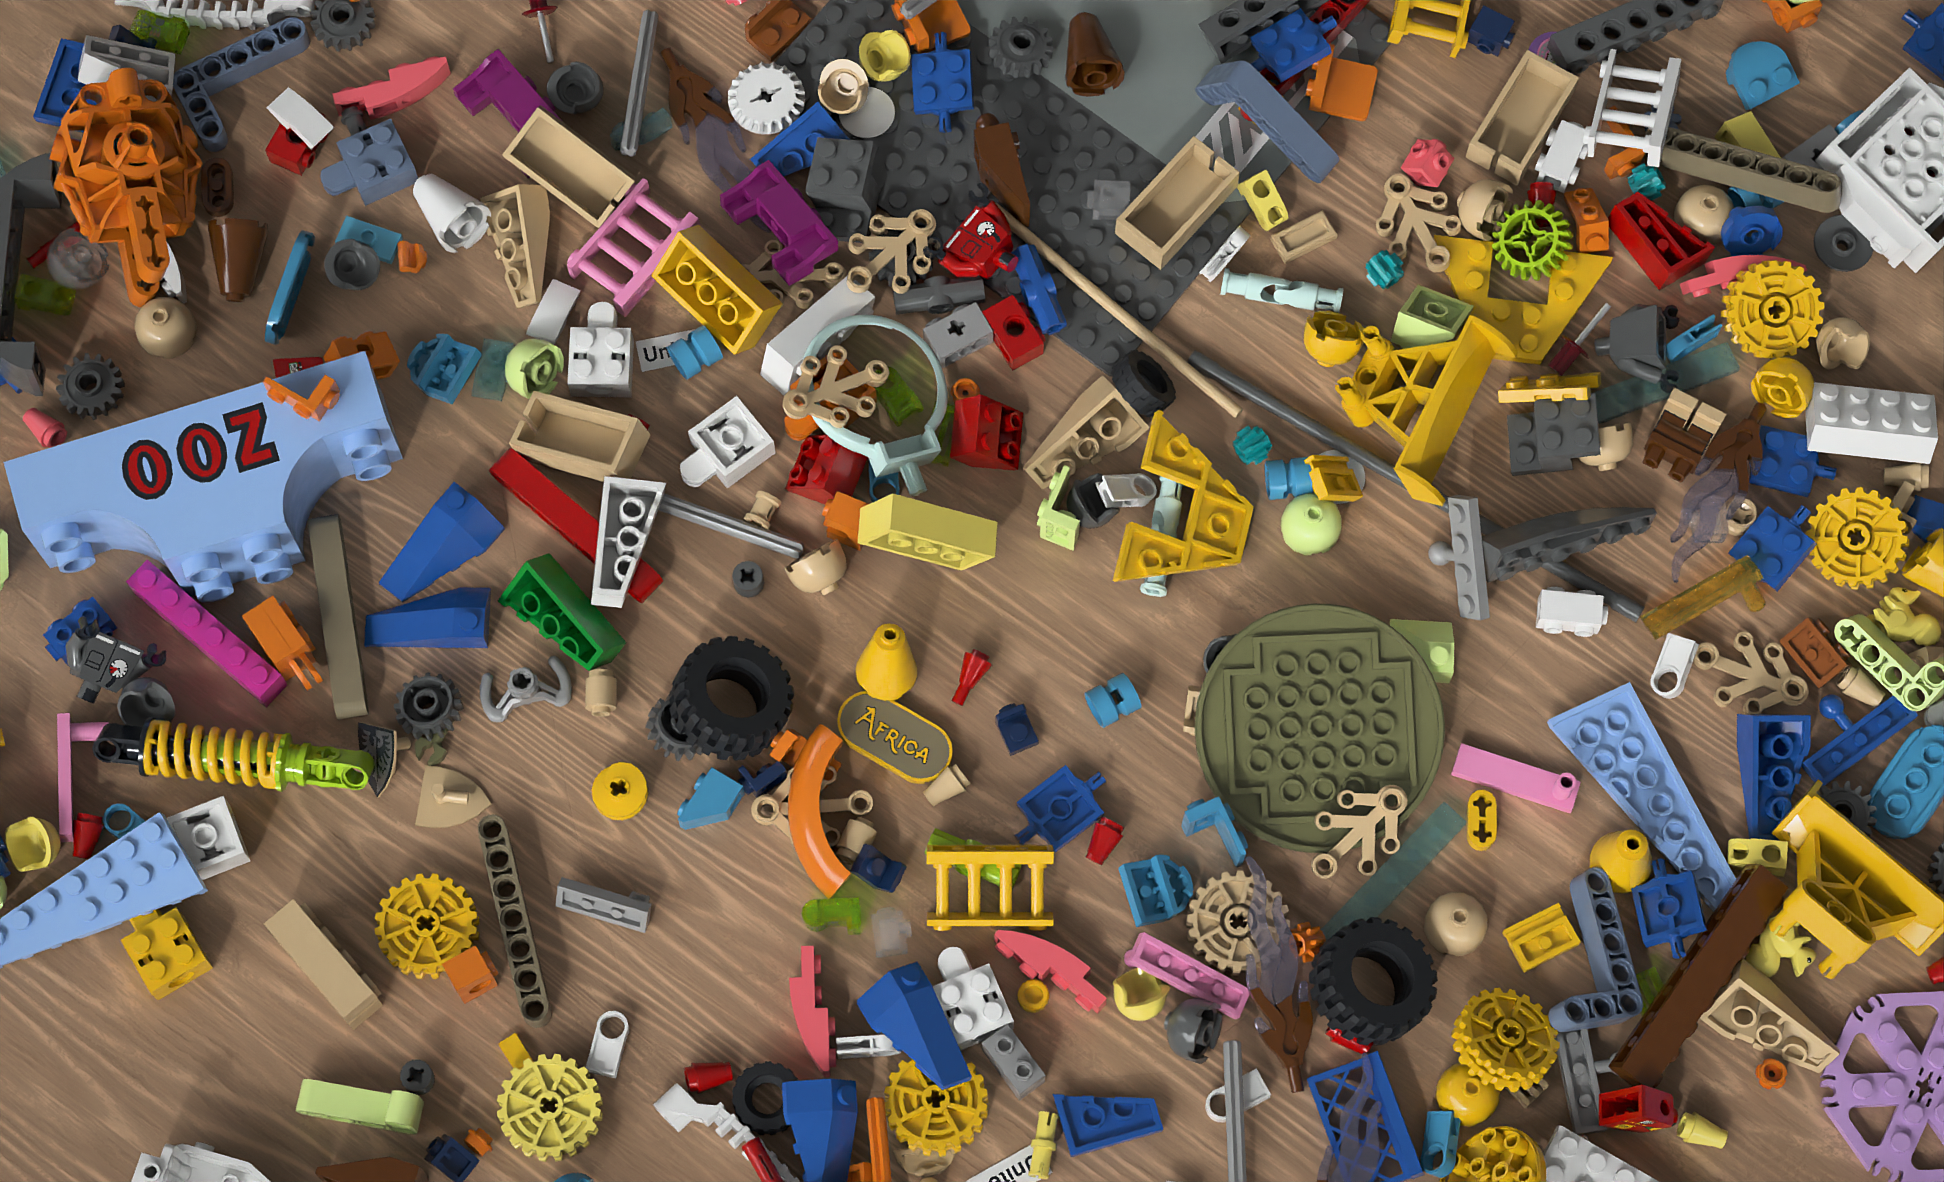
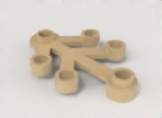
M1403 174L1391 176L1384 185V193L1388 201L1382 216L1376 221L1377 233L1380 236L1387 237L1394 232L1393 218L1399 205H1401L1405 214L1395 240L1389 245L1390 255L1394 253V248L1400 247L1403 251L1396 254L1401 260L1406 257V244L1413 228L1426 251L1427 267L1433 272L1445 271L1450 265L1449 251L1443 246L1436 245L1426 224L1443 228L1447 235L1455 236L1461 231V221L1455 215L1445 216L1417 208L1412 199L1430 203L1432 210L1442 212L1448 207L1447 195L1440 191L1434 193L1414 187L1411 179ZM1399 187L1404 189V191L1400 193L1394 192V190ZM1436 199H1442L1444 200V203L1437 205L1434 203V201ZM1384 223L1390 225L1388 229L1380 228V226ZM1449 223H1456L1457 227L1451 229L1447 225ZM1435 259H1441L1443 260V263L1434 264L1433 261Z
M924 209L913 211L907 218L884 217L880 214L874 215L869 223V229L874 235H882L887 229L905 231L898 237L853 234L848 244L849 250L852 253L861 254L866 249L884 250L865 267L856 266L848 272V288L855 293L867 291L872 277L895 257V276L892 280V289L899 294L906 293L911 282L910 277L907 275V245L915 239L917 256L914 257L912 264L914 272L920 275L928 273L931 259L923 254V248L925 246L928 247L927 238L935 231L936 220L934 216ZM881 222L884 226L877 228L873 223ZM921 222L926 227L918 228L915 224ZM860 241L863 245L856 247L853 245V242ZM924 261L927 266L919 267L917 262ZM856 279H860L864 282V284L856 285L853 281ZM903 280L906 282V285L899 286L896 284V281Z
M768 241L764 246L765 252L750 265L741 264L761 283H773L795 300L799 308L808 309L813 305V292L810 289H800L795 284L788 286L775 269L762 271L772 261V255L782 250V244L779 241ZM773 248L778 249L776 252H770L769 250ZM831 262L823 269H814V272L797 282L823 281V284L828 289H832L846 277V270L839 263ZM777 289L769 290L784 304L781 291ZM801 297H808V298H809L808 300H805V301L800 300Z
M835 345L830 348L827 354L828 364L820 388L811 392L808 391L812 377L817 375L821 363L815 356L804 358L800 367L802 373L797 388L785 394L782 401L783 409L793 419H801L811 415L830 422L836 428H842L849 419V412L845 408L857 412L861 417H869L873 414L876 403L871 397L863 396L857 399L844 394V392L864 384L875 388L883 386L889 376V369L884 362L874 360L866 365L865 370L835 382L839 367L847 357L846 350L842 346ZM832 354H840L841 359L834 358ZM806 364H813L815 369L807 368ZM873 368L880 370L882 374L875 373ZM793 400H798L802 402L803 405H796ZM825 400L842 407L830 410L816 403ZM861 404H867L870 410L863 409ZM839 414L844 420H837L834 415Z
M1743 631L1738 633L1733 641V645L1736 650L1743 652L1750 667L1719 656L1718 649L1711 643L1699 644L1693 660L1695 666L1703 670L1713 667L1745 679L1730 687L1722 686L1716 690L1713 699L1716 705L1720 707H1727L1733 699L1761 687L1774 690V692L1760 699L1749 698L1743 705L1744 714H1761L1763 710L1781 702L1789 706H1798L1808 697L1809 688L1807 683L1801 677L1792 675L1783 657V649L1778 643H1769L1763 650V658L1765 661L1773 663L1779 678L1767 673L1753 645V636L1749 632ZM1742 637L1746 638L1749 642V645L1742 646L1739 643L1738 639ZM1768 649H1775L1778 656L1771 657L1768 654ZM1699 655H1708L1710 661L1702 662ZM1787 688H1795L1797 695L1791 696L1787 692ZM1719 693H1726L1729 700L1722 701L1718 696ZM1748 704H1755L1758 707V711L1751 712L1748 709Z
M830 765L828 769L833 771L834 776L829 781L823 779L821 791L827 785L833 784L837 779L836 770ZM794 768L788 771L786 780L772 795L764 794L757 797L751 807L752 816L757 823L764 826L774 824L791 839L792 845L789 821L783 816L788 815V802L783 801L789 794L790 777ZM863 790L853 792L849 798L819 800L820 813L851 811L856 816H866L873 808L871 795ZM858 799H864L867 802V806L862 810L855 807V802ZM764 805L773 807L771 815L765 816L761 813ZM821 820L825 836L828 832H835L838 836L835 842L829 843L830 847L837 846L841 837L840 832L836 828L829 827Z
M1386 785L1377 794L1354 793L1347 789L1340 791L1337 795V802L1345 809H1350L1355 805L1376 807L1366 816L1332 815L1326 811L1316 814L1314 823L1321 830H1329L1332 827L1353 829L1329 852L1319 853L1313 857L1311 861L1312 872L1323 879L1332 877L1337 871V861L1362 838V856L1358 861L1357 868L1365 876L1373 875L1377 871V862L1374 860L1375 825L1385 816V836L1380 841V848L1387 854H1395L1400 848V841L1397 838L1398 815L1405 810L1408 801L1405 791L1397 785ZM1345 793H1349L1352 796V802L1349 805L1342 803L1341 799ZM1390 794L1395 795L1397 799L1393 806L1386 804V797ZM1322 815H1327L1330 819L1329 824L1325 827L1319 824V818ZM1393 839L1395 841L1393 850L1385 848L1386 840ZM1322 859H1326L1329 863L1325 871L1318 869V862ZM1370 860L1373 868L1369 872H1364L1362 864L1364 861Z

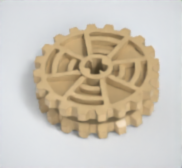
M1237 870L1236 876H1230L1227 871L1221 873L1218 881L1213 877L1207 880L1206 889L1200 887L1196 891V900H1191L1188 909L1190 914L1187 915L1185 927L1190 928L1187 935L1188 943H1195L1193 953L1195 956L1202 955L1204 957V965L1209 967L1213 964L1216 966V971L1221 974L1225 970L1230 971L1232 977H1238L1241 971H1245L1247 976L1254 975L1257 967L1263 971L1268 968L1270 959L1275 961L1281 952L1280 948H1284L1288 938L1285 933L1290 928V920L1285 918L1289 909L1287 905H1281L1280 902L1283 895L1280 891L1273 892L1271 890L1272 883L1269 880L1262 883L1259 881L1258 874L1253 873L1250 877H1245L1244 871ZM1239 918L1244 921L1242 927L1239 926L1234 929L1232 927L1233 921H1238Z

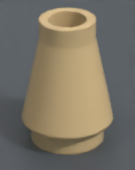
M1913 462L1894 467H1884V486L1900 487L1904 481H1907L1915 486V491H1921V488H1928V464Z
M1850 665L1836 683L1841 688V693L1862 701L1873 708L1882 701L1885 695L1860 667L1856 669Z
M954 764L950 768L947 766L934 782L923 791V794L934 807L966 791L965 787L971 783L958 765Z

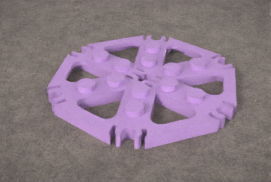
M1944 991L1877 994L1875 998L1872 996L1867 1000L1872 1008L1871 1013L1864 1012L1859 1005L1854 1009V1013L1851 1011L1835 1044L1840 1050V1054L1824 1068L1820 1078H1833V1080L1826 1079L1820 1083V1087H1829L1833 1090V1097H1824L1822 1104L1832 1105L1835 1103L1836 1107H1825L1823 1110L1867 1171L1870 1170L1874 1160L1877 1162L1872 1169V1175L1877 1176L1881 1168L1885 1167L1890 1171L1888 1182H1894L1898 1178L1899 1173H1901L1900 1182H1944V1169L1918 1170L1911 1162L1912 1155L1927 1123L1944 1145ZM1930 1005L1937 1010L1938 1016L1921 1053L1895 1019L1894 1013L1896 1008L1901 1006ZM1863 1033L1891 1072L1850 1074L1844 1069L1843 1061L1855 1035ZM1931 1074L1928 1079V1088L1932 1092L1925 1093L1917 1102L1920 1088L1916 1086V1083H1922ZM1938 1077H1941L1939 1083L1936 1084ZM1896 1106L1878 1146L1868 1145L1849 1119L1851 1108Z

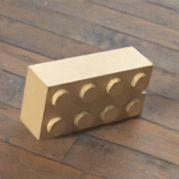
M1527 50L1470 141L1466 158L1488 170L1491 166H1494L1495 174L1518 186L1551 129L1573 96L1579 77Z
M541 105L535 110L502 154L503 157L598 229L616 206L612 199L614 198V200L619 202L636 179L635 176Z
M1193 136L1116 219L1115 234L1161 270L1238 187L1240 172L1220 156L1215 160L1214 172L1210 170L1213 167L1214 151Z
M533 391L523 416L538 432L535 434L526 421L520 420L509 444L529 462L604 482V476L631 479L648 442L650 433L638 418Z
M292 899L264 923L272 936L353 1030L383 1006L377 998L382 994L366 973L361 976L358 975L362 970L345 949L341 953L338 952L342 948L325 926L321 929L318 928L322 923L306 903L299 906Z

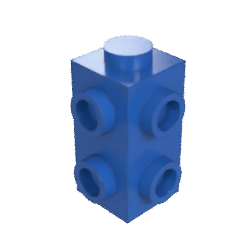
M93 596L89 600H83L76 604L72 609V613L64 619L54 621L48 627L47 632L43 634L49 642L45 648L56 661L62 658L68 665L65 645L75 630L80 628L78 623L80 617H86L88 625H91L97 619L99 632L112 636L113 631L117 629L112 619Z

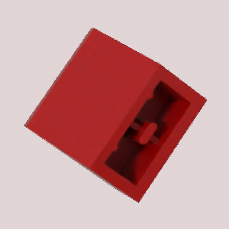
M982 394L955 401L950 458L970 467L1018 470L1024 413Z
M809 435L801 444L800 453L789 473L785 489L822 504H826L828 499L833 500L837 491L852 497L868 457L841 446L828 435Z

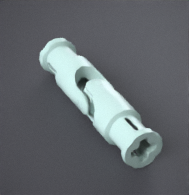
M1225 268L1220 295L1232 293L1243 295L1245 299L1281 305L1289 304L1293 307L1312 311L1318 308L1339 313L1343 288H1338V290L1319 287L1315 283L1304 281L1292 282L1284 278L1252 272L1246 275L1230 272L1229 268ZM1275 285L1276 291L1274 296L1264 291L1263 288Z
M1160 476V495L1155 500L1151 529L1176 538L1182 502L1180 501L1182 486L1185 485ZM1167 575L1145 578L1144 583L1140 586L1141 592L1150 596H1166L1167 589L1165 583Z

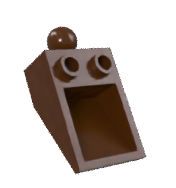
M984 113L977 118L976 129L974 130V158L980 181L987 186L989 191L1013 217L1025 227H1029L1030 201L1019 163L1018 149H1020L1017 132H1011L1009 122L999 124V120L995 115Z
M390 1156L317 1167L315 1174L323 1182H427L428 1180L427 1174L420 1166Z

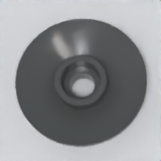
M1836 215L1823 221L1814 236V249L1818 258L1826 266L1837 271L1849 272L1863 267L1873 254L1874 249L1871 247L1870 241L1843 215ZM1843 244L1847 250L1842 251L1837 248V245Z

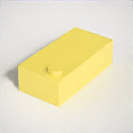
M890 494L860 508L858 544L962 571L995 557L998 522L901 495Z

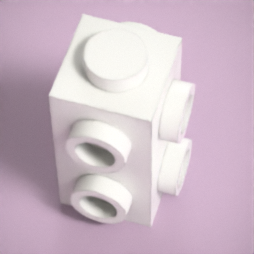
M1561 120L1558 130L1551 129L1545 144L1550 146L1547 155L1541 153L1535 170L1539 171L1536 182L1553 183L1554 189L1563 193L1568 183L1574 185L1580 168L1576 167V163L1579 158L1584 160L1588 152V144H1583L1585 129L1582 125L1576 122Z
M1548 587L1546 590L1542 589L1538 597L1536 628H1542L1544 632L1552 634L1571 631L1577 636L1589 637L1593 634H1598L1601 626L1606 625L1608 606H1603L1604 596L1596 595L1594 591L1580 590L1577 593L1565 592V589L1560 587Z

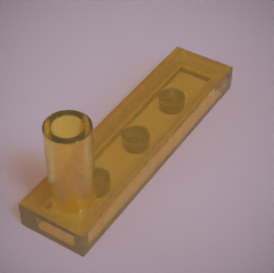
M1746 555L1640 616L1646 629L1657 640L1739 592L1751 612L1760 611L1765 607L1766 601L1756 582L1763 579V576L1755 563Z

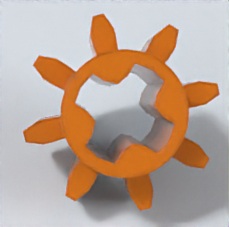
M1309 921L1299 923L1297 928L1289 929L1290 935L1287 939V947L1293 958L1302 956L1303 963L1313 961L1314 956L1320 952L1319 948L1326 942L1325 935L1320 930V926L1311 928Z

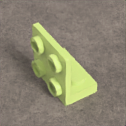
M1064 465L1061 473L1055 472L1051 480L1049 500L1044 498L1039 507L1037 526H1040V538L1074 551L1079 537L1080 520L1076 519V516L1068 511L1059 510L1069 487L1070 467Z

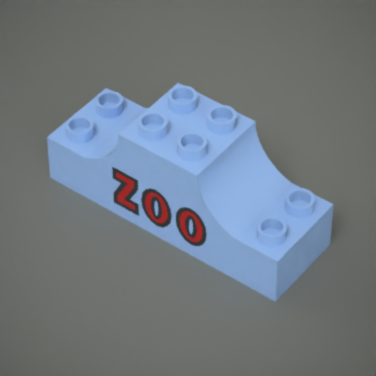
M363 351L272 379L307 400L324 375L334 379L339 387L340 397L334 408L328 409L320 421L311 416L309 419L301 417L293 410V406L286 402L279 404L267 396L268 391L262 382L3 463L22 531L49 568L58 566L59 571L63 573H73L91 567L96 562L95 554L111 549L134 551L147 555L165 565L171 571L181 589L189 596L196 595L199 602H214L231 595L234 592L233 583L256 577L258 583L270 584L293 574L292 565L305 561L303 550L304 530L309 515L320 497L339 479L355 474L356 479L360 481H369L383 477L391 471L390 463L401 460L403 457L382 390L368 356Z

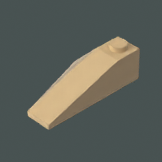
M1102 375L1078 397L1023 469L1041 489L1050 486L1055 472L1061 473L1064 465L1070 467L1071 476L1080 467L1089 463L1096 464L1102 461L1101 457L1115 450L1120 452L1128 448L1150 427L1130 404L1122 398L1118 390Z

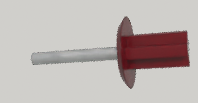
M529 0L530 10L523 12L522 15L528 18L538 17L547 62L552 63L554 59L544 16L555 12L558 7L548 6L547 0Z
M1605 303L1575 341H1572L1565 335H1559L1566 343L1548 364L1552 370L1562 376L1580 354L1589 359L1588 354L1580 347V344L1604 317L1611 306Z

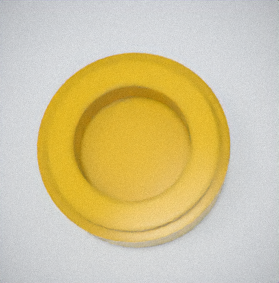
M1027 980L1018 989V1003L1027 1012H1039L1048 1004L1049 990L1040 980Z

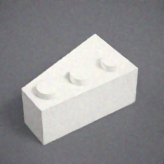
M86 35L79 64L78 81L84 84L107 82L110 73L114 70L133 68L137 71L138 80H158L164 84L171 95L173 90L175 54ZM145 96L151 101H157L153 96Z

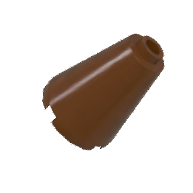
M1087 12L1079 13L1069 23L1065 74L1066 85L1068 88L1070 86L1076 95L1086 97L1105 94L1104 89L1113 86L1114 90L1124 80L1125 72L1123 65L1097 16Z
M225 218V224L216 225L217 219L208 221V232L220 294L226 296V301L244 302L245 297H250L269 232L268 224L264 223L262 227H259V221Z

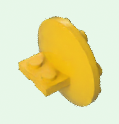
M1508 1126L1488 1127L1471 1137L1457 1150L1456 1163L1447 1182H1546L1545 1158L1536 1141L1523 1131ZM1446 1177L1440 1178L1439 1182H1445Z

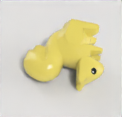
M1900 587L1892 588L1889 591V596L1884 597L1885 601L1881 600L1879 602L1882 610L1875 608L1873 610L1874 615L1869 614L1867 616L1888 638L1894 641L1907 642L1914 640L1917 645L1931 646L1935 645L1941 637V627L1934 616L1925 613L1914 616L1909 607L1920 596V591H1910Z
M1798 922L1784 937L1775 935L1782 925H1779L1772 932L1768 923L1760 934L1759 944L1751 945L1746 961L1767 977H1772L1779 970L1780 958H1790L1796 977H1799L1803 974L1804 969L1811 965L1816 958V952L1813 949L1802 947V945L1809 943L1812 937L1799 936L1798 926L1800 924Z

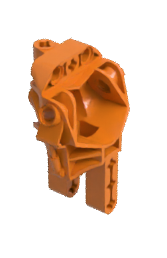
M120 68L110 73L107 82L90 83L82 87L61 119V126L58 129V133H56L49 159L60 162L54 188L57 191L64 192L71 204L70 209L80 225L81 234L88 236L90 243H118L128 298L133 305L142 307L148 301L155 299L160 285L159 281L163 279L170 263L166 238L184 236L187 228L193 225L196 216L197 195L195 191L197 177L203 163L194 151L198 148L197 138L189 126L182 124L180 111L164 84L152 79L138 80L135 69ZM145 96H153L157 101H151ZM91 99L95 101L97 104L91 105L87 103L86 100ZM84 130L81 140L70 137L69 131ZM115 138H119L117 142L118 155L114 151ZM131 139H138L143 144H135ZM143 162H146V163H147V164L142 165V166H132V165H128L129 163H132V164H139V163H143Z

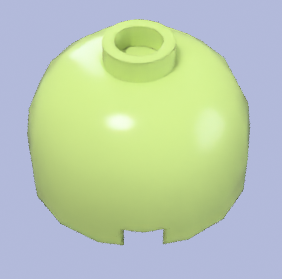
M526 339L518 343L507 355L505 363V377L510 387L527 399H530L533 391L549 395L558 383L553 381L557 371L561 373L563 371L564 357L561 349L542 339Z
M1306 493L1295 497L1286 506L1281 517V531L1285 543L1292 550L1303 555L1329 551L1337 543L1342 530V519L1337 505L1333 501L1319 500L1315 493Z

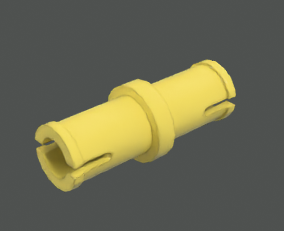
M1040 1111L1038 1113L1035 1139L1031 1140L1033 1154L1028 1176L1048 1179L1052 1151L1056 1150L1054 1137L1059 1115L1055 1113L1049 1115V1112Z

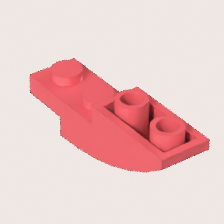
M446 56L429 57L423 62L414 64L402 63L393 69H388L389 81L376 80L367 86L358 88L346 87L339 92L332 93L338 115L342 116L341 113L345 109L356 106L358 110H367L370 120L400 111L416 103L441 85L451 74Z
M1732 256L1704 264L1707 275L1682 282L1680 287L1683 295L1692 293L1694 298L1711 293L1710 287L1721 285L1722 290L1727 289L1729 282H1736L1738 280L1735 274L1739 271H1748V265L1762 263V261L1767 260L1791 262V266H1800L1804 268V272L1807 271L1806 265L1776 256Z
M998 930L994 934L997 951L1007 959L1012 956L1021 964L1019 969L1028 978L1033 980L1036 977L1043 981L1051 973L1053 975L1051 980L1063 991L1067 988L1077 996L1075 1001L1088 1012L1093 1009L1098 1014L1106 1005L1107 998L1086 981L1090 976L1091 968L1078 957L1049 941L1032 935L1006 930Z
M801 946L802 977L789 978L794 1017L801 1039L812 1061L824 1077H831L830 1068L836 1067V1048H830V1036H836L835 1017H829L828 1008H816V1005H822V986H816L815 974H821V955H815L814 946Z

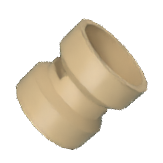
M1743 497L1732 500L1722 515L1721 523L1724 530L1734 536L1743 535L1754 523L1757 516V508L1752 501Z

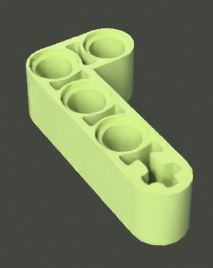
M1861 614L1845 618L1835 626L1834 634L1837 641L1909 710H1923L1937 702L1944 694V680L1939 678L1936 673L1937 666L1944 672V657L1927 663L1921 669L1869 618ZM1873 645L1879 650V658L1874 656L1872 652ZM1895 667L1899 668L1902 672V680L1896 677ZM1917 688L1923 691L1925 701L1920 700L1917 696Z
M303 1079L296 1112L406 1134H417L424 1101L420 1096L405 1091L392 1090L391 1094L318 1080Z

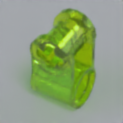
M887 366L889 369L887 379L891 380L894 385L887 389L882 387L875 388L876 396L893 423L900 427L903 424V420L915 412H922L924 408L917 395L907 386L899 373L894 368ZM878 369L875 371L877 374H882Z

